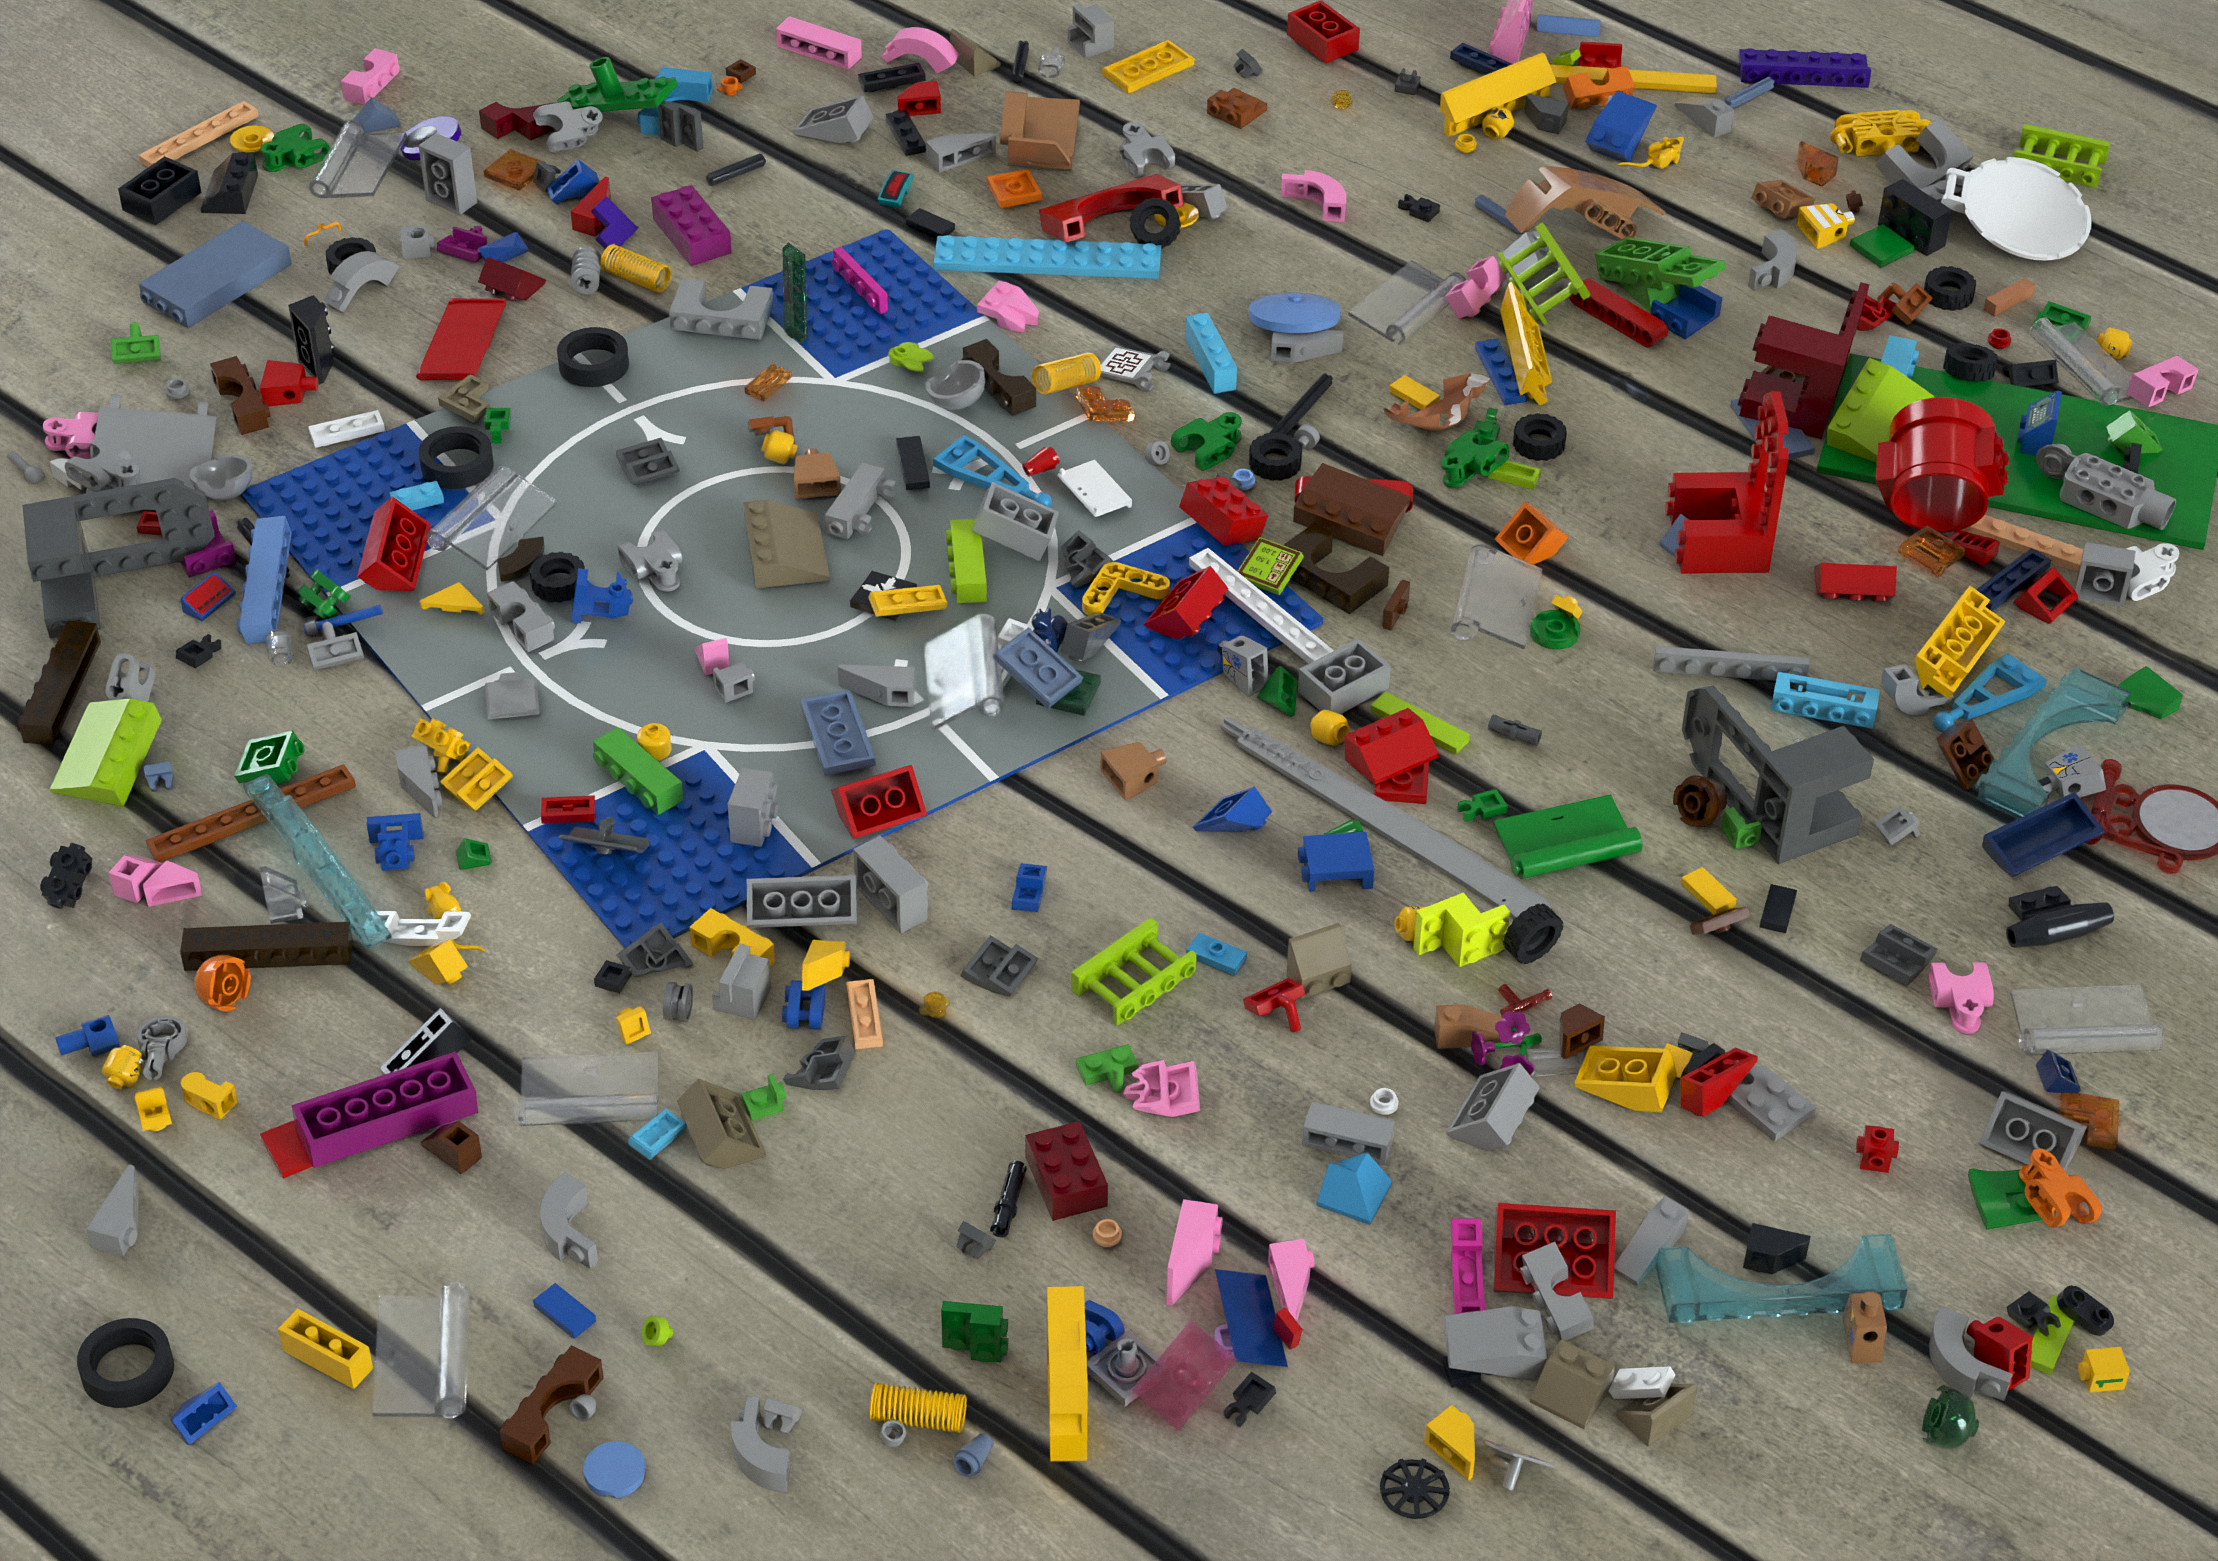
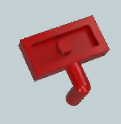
M1287 978L1243 999L1245 1009L1258 1016L1268 1015L1273 1012V1009L1280 1006L1285 1008L1290 1031L1297 1032L1301 1030L1295 1001L1297 998L1305 995L1303 984Z

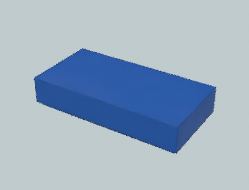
M556 1283L533 1300L536 1309L573 1339L596 1322V1315Z

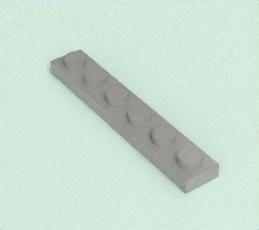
M1656 646L1653 662V672L1776 681L1778 672L1807 677L1809 658L1662 646Z

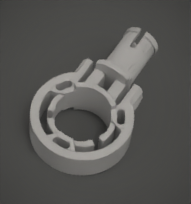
M160 1016L144 1022L139 1027L137 1039L141 1050L140 1053L142 1054L141 1058L147 1060L143 1070V1074L147 1079L152 1080L154 1072H156L155 1080L159 1079L162 1075L163 1065L168 1063V1054L169 1059L173 1060L175 1053L182 1050L186 1045V1028L180 1019L172 1016ZM159 1033H162V1034L172 1033L171 1036L167 1035V1036L161 1037V1038H155V1037H152V1036H151V1034H152L153 1036H155L156 1034H159Z

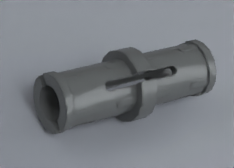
M1494 714L1488 724V730L1509 736L1511 740L1515 741L1518 739L1535 746L1539 744L1542 736V730L1523 725L1521 721L1507 720Z

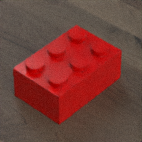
M1322 0L1288 13L1287 35L1325 64L1359 50L1360 28Z
M1220 476L1212 479L1187 482L1179 508L1224 546L1257 541L1263 533L1269 516L1258 504L1253 503L1247 498L1244 492L1235 488L1227 478Z

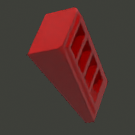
M1958 530L1943 541V545L1985 566L1997 556L2000 542L1992 538Z

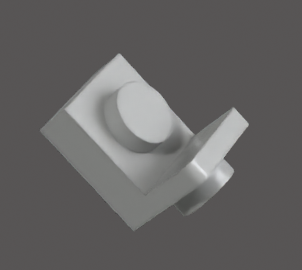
M1901 805L1874 823L1878 831L1891 846L1911 832L1916 838L1921 835L1917 828L1920 824L1917 817L1912 811L1907 813Z

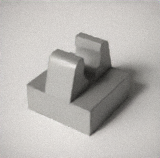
M767 1398L763 1408L765 1410V1427L773 1429L774 1422L781 1417L783 1422L781 1432L788 1434L796 1421L799 1422L803 1410L796 1406Z

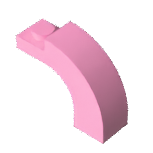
M910 27L900 30L895 38L886 45L885 48L887 50L882 55V58L888 63L903 54H916L924 58L938 74L953 66L960 54L940 34L925 28Z
M1305 170L1304 175L1282 174L1281 197L1303 198L1315 201L1323 208V221L1345 222L1346 192L1338 181L1323 173Z

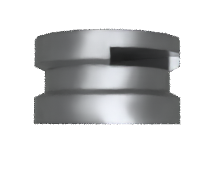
M668 982L663 999V1018L670 1021L677 1018L679 1022H688L693 1005V986L688 983L681 986L677 982Z

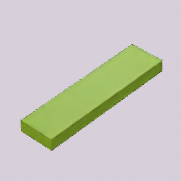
M1386 691L1371 705L1370 712L1382 718L1409 708L1423 719L1434 744L1455 755L1470 742L1471 734Z

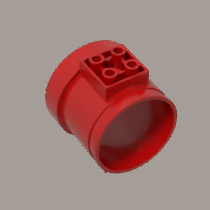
M1947 397L1919 400L1901 409L1891 421L1889 441L1878 443L1876 482L1887 510H1892L1896 517L1908 526L1927 532H1954L1977 523L1987 511L1988 497L2004 495V486L2008 484V474L2005 466L2009 465V456L2007 451H2003L2002 436L1997 435L1995 423L1991 416L1981 407L1971 402Z

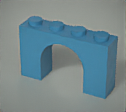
M662 67L659 75L655 76V79L665 76L666 78L675 77L678 86L664 101L691 100L708 102L713 92L712 72ZM658 107L644 108L638 112L637 123L641 126V133L660 135Z

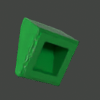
M463 838L456 850L459 869L476 868L492 863L488 843Z

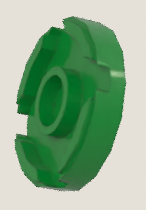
M1542 611L1531 621L1530 636L1534 642L1542 647L1561 650L1569 648L1577 642L1580 636V624L1574 616L1571 615L1569 617L1565 615L1566 612Z

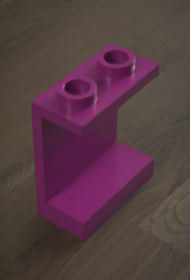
M213 510L209 512L215 537L202 551L184 556V561L180 562L189 578L236 563L233 543L224 540L219 531L217 518Z

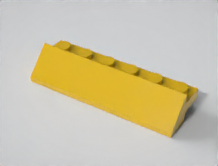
M1543 52L1442 92L1440 112L1445 115L1444 134L1451 137L1482 124L1483 119L1494 107L1506 108L1510 112L1525 106L1526 95L1529 93L1546 98L1549 97L1550 87L1557 81L1546 55Z
M1511 282L1507 286L1500 312L1520 396L1527 393L1531 400L1535 399L1541 406L1548 402L1545 386L1552 383L1539 325L1527 311L1524 296Z
M1971 586L1967 588L1914 658L1922 691L1928 684L1937 693L1949 699L2006 622L1986 608L1990 599Z

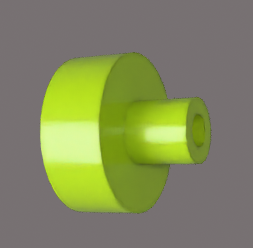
M649 1316L643 1323L641 1333L643 1342L647 1346L661 1347L667 1342L668 1338H672L674 1331L669 1326L665 1317Z

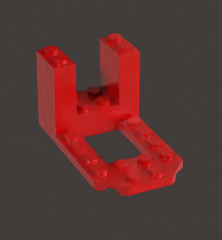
M1771 391L1765 394L1762 406H1758V420L1760 421L1759 425H1755L1754 435L1756 444H1752L1751 455L1753 463H1749L1748 472L1673 473L1672 483H1668V497H1670V501L1665 503V514L1670 516L1671 526L1680 514L1690 519L1683 520L1682 530H1678L1677 542L1680 546L1679 549H1675V564H1679L1681 574L1769 573L1789 459L1788 448H1783V434H1788V421L1781 391Z

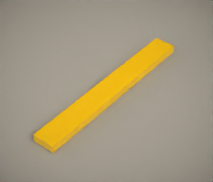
M1550 64L1558 84H1564L1567 76L1588 73L1590 80L1594 84L1603 85L1602 80L1607 69H1611ZM1629 69L1636 89L1716 93V75Z

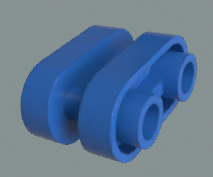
M792 980L791 986L785 987V1002H788V1006H783L782 1022L787 1023V1028L799 1029L801 1020L809 1021L810 1029H822L826 984L824 983L808 991H802V981ZM803 1000L811 1001L810 1010L802 1009Z
M1088 1300L1084 1303L1086 1352L1097 1354L1107 1346L1106 1339L1115 1341L1125 1333V1328L1121 1319L1114 1311Z

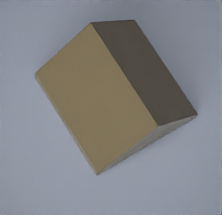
M952 28L950 31V43L960 54L956 62L974 77L998 68L1001 65L996 58L981 46Z
M1671 1383L1665 1397L1637 1398L1615 1414L1642 1442L1650 1446L1692 1416L1697 1389L1694 1384Z

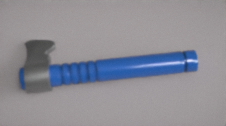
M376 605L322 621H317L320 619L318 615L306 617V623L303 625L304 632L308 636L319 634L325 622H330L334 628L381 615L383 610L381 605Z

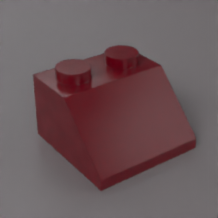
M490 257L486 258L478 283L486 285L484 290L496 295L499 291L504 292L503 297L515 302L517 298L526 301L546 282L544 278Z

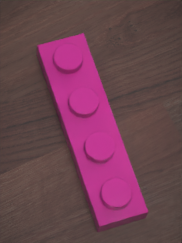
M841 246L833 249L832 266L834 270L839 272L845 281L856 289L858 295L862 296L870 307H873L879 314L888 312L887 292Z

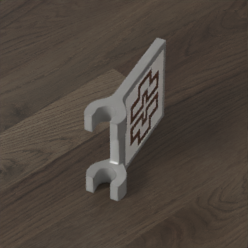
M1114 346L1100 362V376L1132 383L1140 390L1150 392L1154 384L1148 383L1153 377L1152 373L1148 371L1154 365L1159 371L1167 372L1171 365L1164 361L1170 355L1166 351H1161L1154 355Z

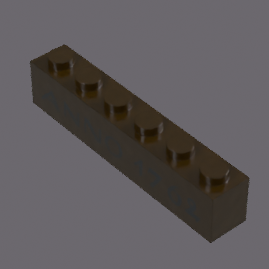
M67 621L63 630H60L58 641L50 651V658L42 668V675L34 685L31 699L27 700L23 716H20L17 722V729L21 732L23 743L54 746L101 643L97 623Z
M350 922L184 928L180 954L184 971H197L203 962L218 955H228L242 959L245 962L243 963L245 968L351 964L353 937Z

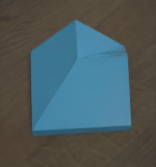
M1368 1153L1339 1162L1329 1163L1316 1206L1370 1225L1392 1185V1180Z

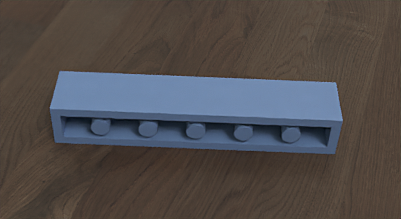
M285 516L256 519L255 529L251 530L252 547L248 549L250 561L249 565H246L247 580L246 583H243L244 599L240 601L241 619L237 620L238 632L243 635L246 644L276 641L292 535Z

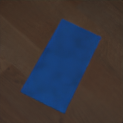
M1215 1269L1236 1362L1288 1367L1282 1340L1272 1328L1276 1315L1266 1275Z

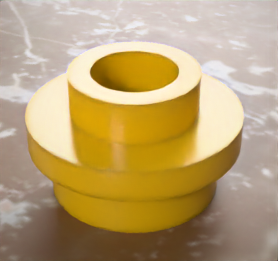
M1461 134L1455 141V148L1462 153H1470L1477 147L1475 137L1470 134Z

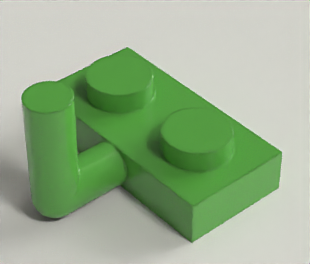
M137 322L130 323V337L111 339L113 364L161 360L159 336H142Z
M1129 1044L1076 1058V1067L1085 1086L1109 1080L1113 1090L1121 1092L1124 1088V1075L1137 1070L1138 1062Z

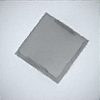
M519 672L500 674L498 682L485 683L488 720L540 714L537 678L523 679Z

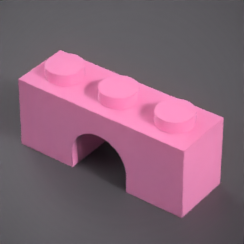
M374 48L364 58L365 72L352 70L341 80L343 99L365 105L370 98H374L399 73L400 66L397 54Z
M1494 256L1477 261L1466 273L1470 279L1456 284L1445 295L1458 319L1466 316L1471 318L1481 311L1480 307L1491 300L1490 296L1502 288L1501 284L1507 277Z
M2178 356L2172 357L2134 373L2129 380L2130 385L2127 394L2145 406L2151 407L2164 400L2167 389L2177 395L2192 389L2199 369Z

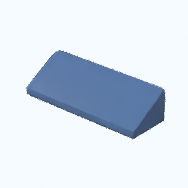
M1539 14L1537 31L1598 37L1601 21Z

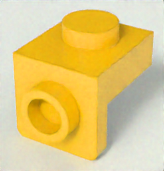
M162 1087L135 1093L134 1096L143 1131H159L164 1129L166 1125L172 1124Z

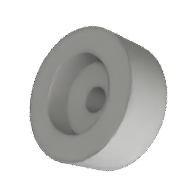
M1305 424L1300 426L1295 432L1294 439L1299 441L1302 449L1310 450L1319 442L1320 436L1314 427Z
M1155 441L1147 445L1145 458L1150 464L1158 466L1165 464L1169 460L1170 451L1166 443Z

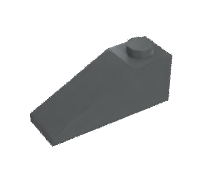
M1097 612L1068 623L1061 652L1069 655V659L1078 662L1093 657L1118 628L1121 619Z

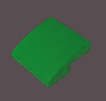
M2048 301L2042 313H2038L2030 327V332L2074 346L2089 326L2091 316Z

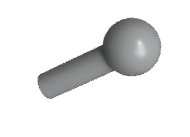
M15 451L8 453L7 458L25 473V480L28 483L35 484L44 479V472L41 468L31 467Z

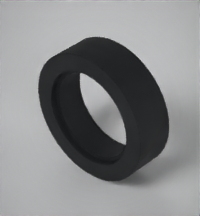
M602 327L579 329L566 335L557 347L560 374L565 380L578 386L600 387L611 384L622 378L629 368L627 342L621 334L611 329ZM587 350H605L614 354L613 358L600 364L587 365L572 360L575 355Z
M454 426L440 429L428 435L419 447V459L423 477L428 482L437 481L440 488L462 489L474 486L485 480L493 470L494 461L490 439L483 432L474 428ZM455 449L470 450L478 454L476 459L460 466H445L434 461L440 454Z
M124 1318L100 1326L84 1340L78 1351L77 1367L84 1390L91 1399L107 1407L128 1408L143 1404L163 1391L173 1375L174 1359L168 1338L159 1326L144 1319ZM131 1344L143 1345L155 1354L150 1368L140 1376L130 1380L109 1381L102 1378L96 1372L102 1357L120 1346Z

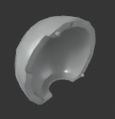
M960 360L950 365L949 374L943 380H938L935 376L927 379L926 391L936 404L950 410H961L974 404L980 398L985 386L984 368L979 363L971 360Z
M219 454L214 460L205 462L198 467L194 466L190 471L189 478L194 488L205 492L207 498L218 501L235 499L247 489L252 479V462L240 455L221 456Z

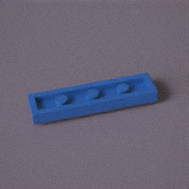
M1487 339L1476 342L1475 350L1503 404L1511 405L1527 402V393L1520 396L1515 371L1499 340Z

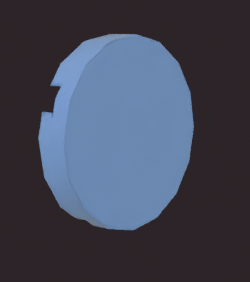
M621 1441L606 1442L597 1446L588 1454L583 1464L584 1479L587 1486L595 1494L602 1497L614 1495V1498H620L633 1493L642 1485L646 1471L645 1458L640 1450L630 1443Z

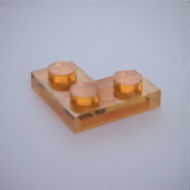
M1077 387L1075 396L1089 421L1134 420L1135 412L1128 400H1106L1099 387Z
M2061 1093L2059 1114L2076 1122L2087 1123L2086 1145L2116 1149L2118 1143L2119 1100L2081 1093Z

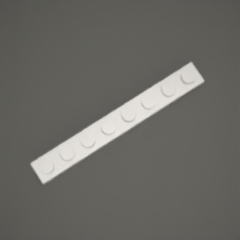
M1209 548L1189 557V566L1196 572L1211 566L1229 588L1224 595L1308 664L1334 651Z

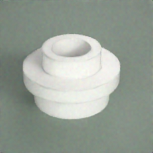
M1380 1088L1370 1098V1106L1378 1114H1392L1398 1108V1098L1391 1089Z

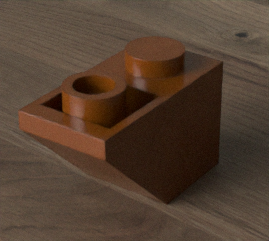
M460 1121L442 1125L421 1141V1145L459 1174L464 1173L482 1158L479 1135Z

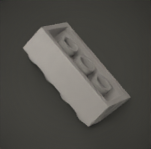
M856 875L747 879V928L857 924Z

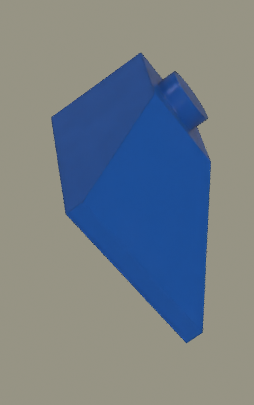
M1254 786L1223 797L1193 828L1195 831L1243 832L1249 829L1256 831L1266 824L1265 819L1272 813V810Z

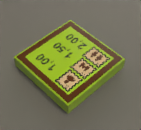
M1259 537L1237 572L1254 586L1280 595L1304 557L1302 552Z

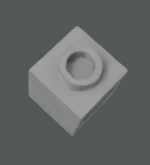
M428 225L400 228L404 259L431 257V248H435L433 234H429Z

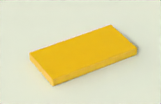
M1166 40L1102 68V75L1129 94L1195 65V58L1171 41Z

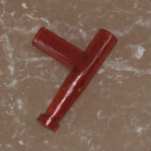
M1507 984L1501 985L1498 989V992L1510 1004L1500 1010L1501 1016L1507 1011H1511L1514 1014L1523 1012L1545 1000L1552 999V993L1549 989H1545L1542 993L1520 1000Z

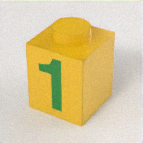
M2121 1347L2085 1350L2082 1362L2078 1366L2080 1379L2082 1381L2085 1380L2089 1393L2124 1390L2130 1373Z

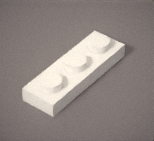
M378 410L308 426L315 448L385 432L384 423Z

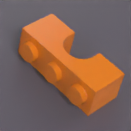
M1628 67L1607 69L1602 80L1603 85L1594 84L1590 80L1588 73L1567 76L1563 90L1570 109H1584L1592 105H1606L1608 96H1614L1617 91L1632 95L1635 85Z

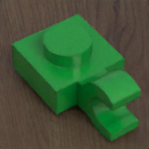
M511 408L486 409L484 423L485 430H490V434H492L491 444H501L502 430L510 428Z
M1488 408L1485 421L1477 420L1473 431L1480 433L1481 445H1487L1497 440L1500 432V425H1496L1498 409Z

